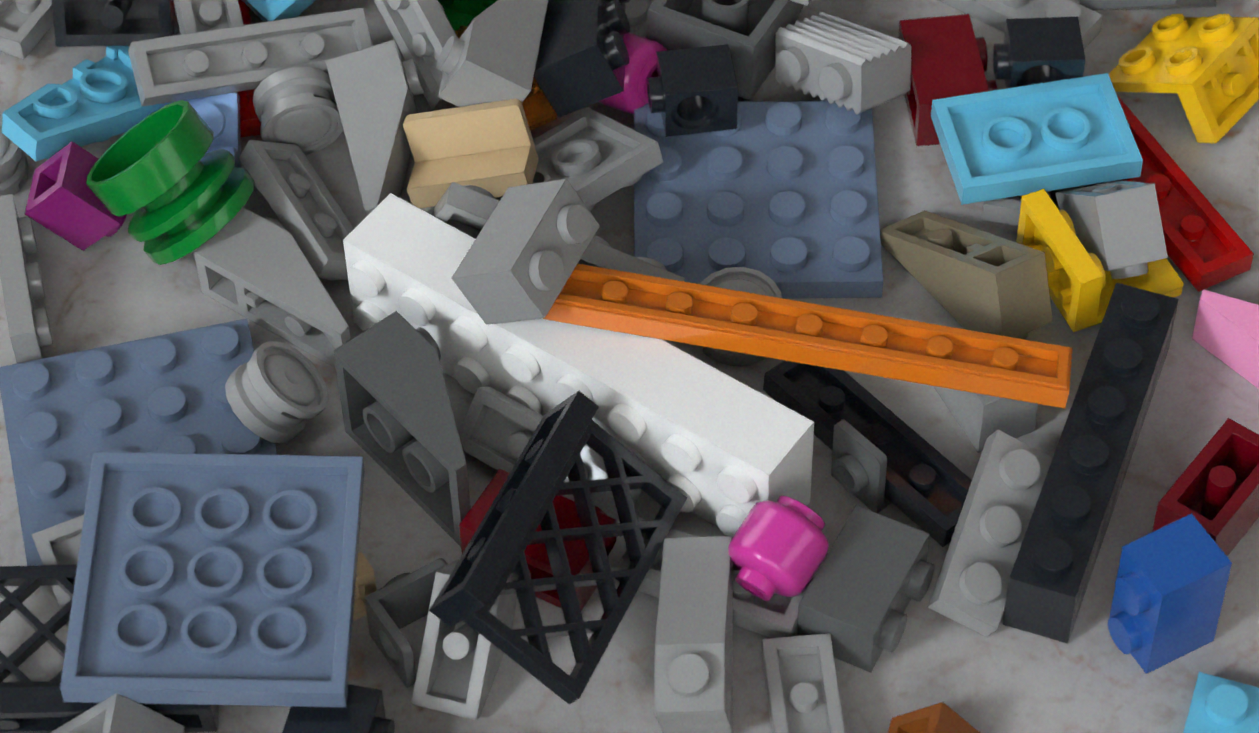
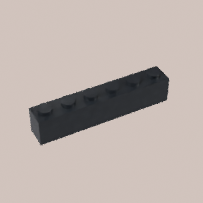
M1116 283L1009 577L1003 625L1068 644L1170 347L1179 299Z

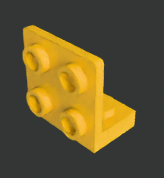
M1172 14L1161 18L1152 26V31L1134 49L1127 51L1119 58V64L1108 74L1115 92L1177 93L1197 143L1216 144L1259 100V18L1231 17L1229 14H1217L1211 17H1185L1183 14Z
M1045 189L1022 196L1016 243L1045 252L1050 298L1073 332L1102 323L1116 283L1173 298L1182 294L1184 283L1167 258L1147 262L1149 272L1129 278L1111 279L1110 271L1104 270L1099 258L1092 252L1088 253L1076 236L1074 224L1069 214L1063 209L1058 210Z

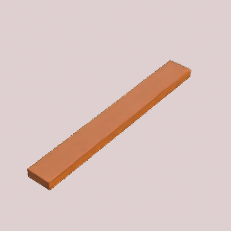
M578 263L548 314L543 318L545 320L1059 408H1066L1070 392L1073 350L1070 347Z

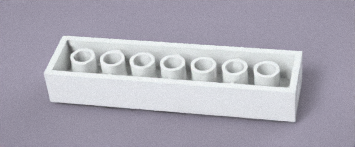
M392 193L343 239L354 322L365 331L397 311L415 329L422 327L430 333L441 353L440 364L442 372L456 379L467 391L476 394L478 387H492L542 416L577 391L582 392L599 406L592 420L687 497L681 511L686 513L692 512L719 527L725 536L734 537L752 507L758 502L766 500L776 502L779 496H787L805 506L810 503L814 422L662 339L545 320L543 318L486 325L451 279L474 243L475 238Z

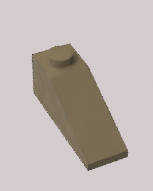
M925 210L880 229L881 244L964 328L972 331L1026 339L1029 332L1053 322L1045 252Z

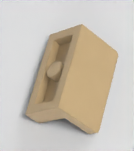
M519 99L409 114L405 117L403 128L415 161L407 186V192L412 205L418 208L436 206L452 182L462 186L473 185L481 187L490 192L494 198L502 197L508 187L533 184L539 158L522 102Z

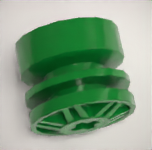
M184 100L167 104L130 128L96 161L87 175L86 184L113 215L120 217L135 212L129 222L128 233L134 240L144 241L143 251L154 263L159 265L174 262L193 252L211 239L235 217L246 204L254 190V180L245 169L235 167V157L230 151L219 149L206 153L213 142L214 132L191 104Z

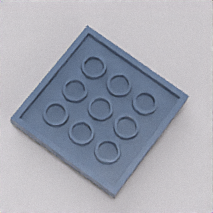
M829 101L738 102L737 129L669 137L665 136L661 113L651 114L649 104L634 110V130L657 141L663 163L643 174L641 179L634 184V257L654 259L663 264L667 271L684 277V282L700 284L711 273L731 267H746L761 271L773 279L781 291L782 298H882L883 269L872 109L856 115L853 109L847 111L845 106L839 108L836 103L830 105Z
M247 318L0 367V392L27 566L43 565L31 534L85 513L93 451L277 455L275 443L257 436L244 426L233 412L226 398L225 384L229 375L240 365L249 362L254 353Z
M93 451L60 685L64 702L100 703L118 693L139 704L346 707L365 473L363 457Z

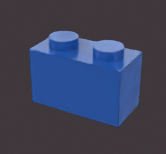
M1189 514L1122 547L1110 617L1108 619V629L1118 649L1124 654H1131L1146 674L1213 642L1232 562L1193 514Z

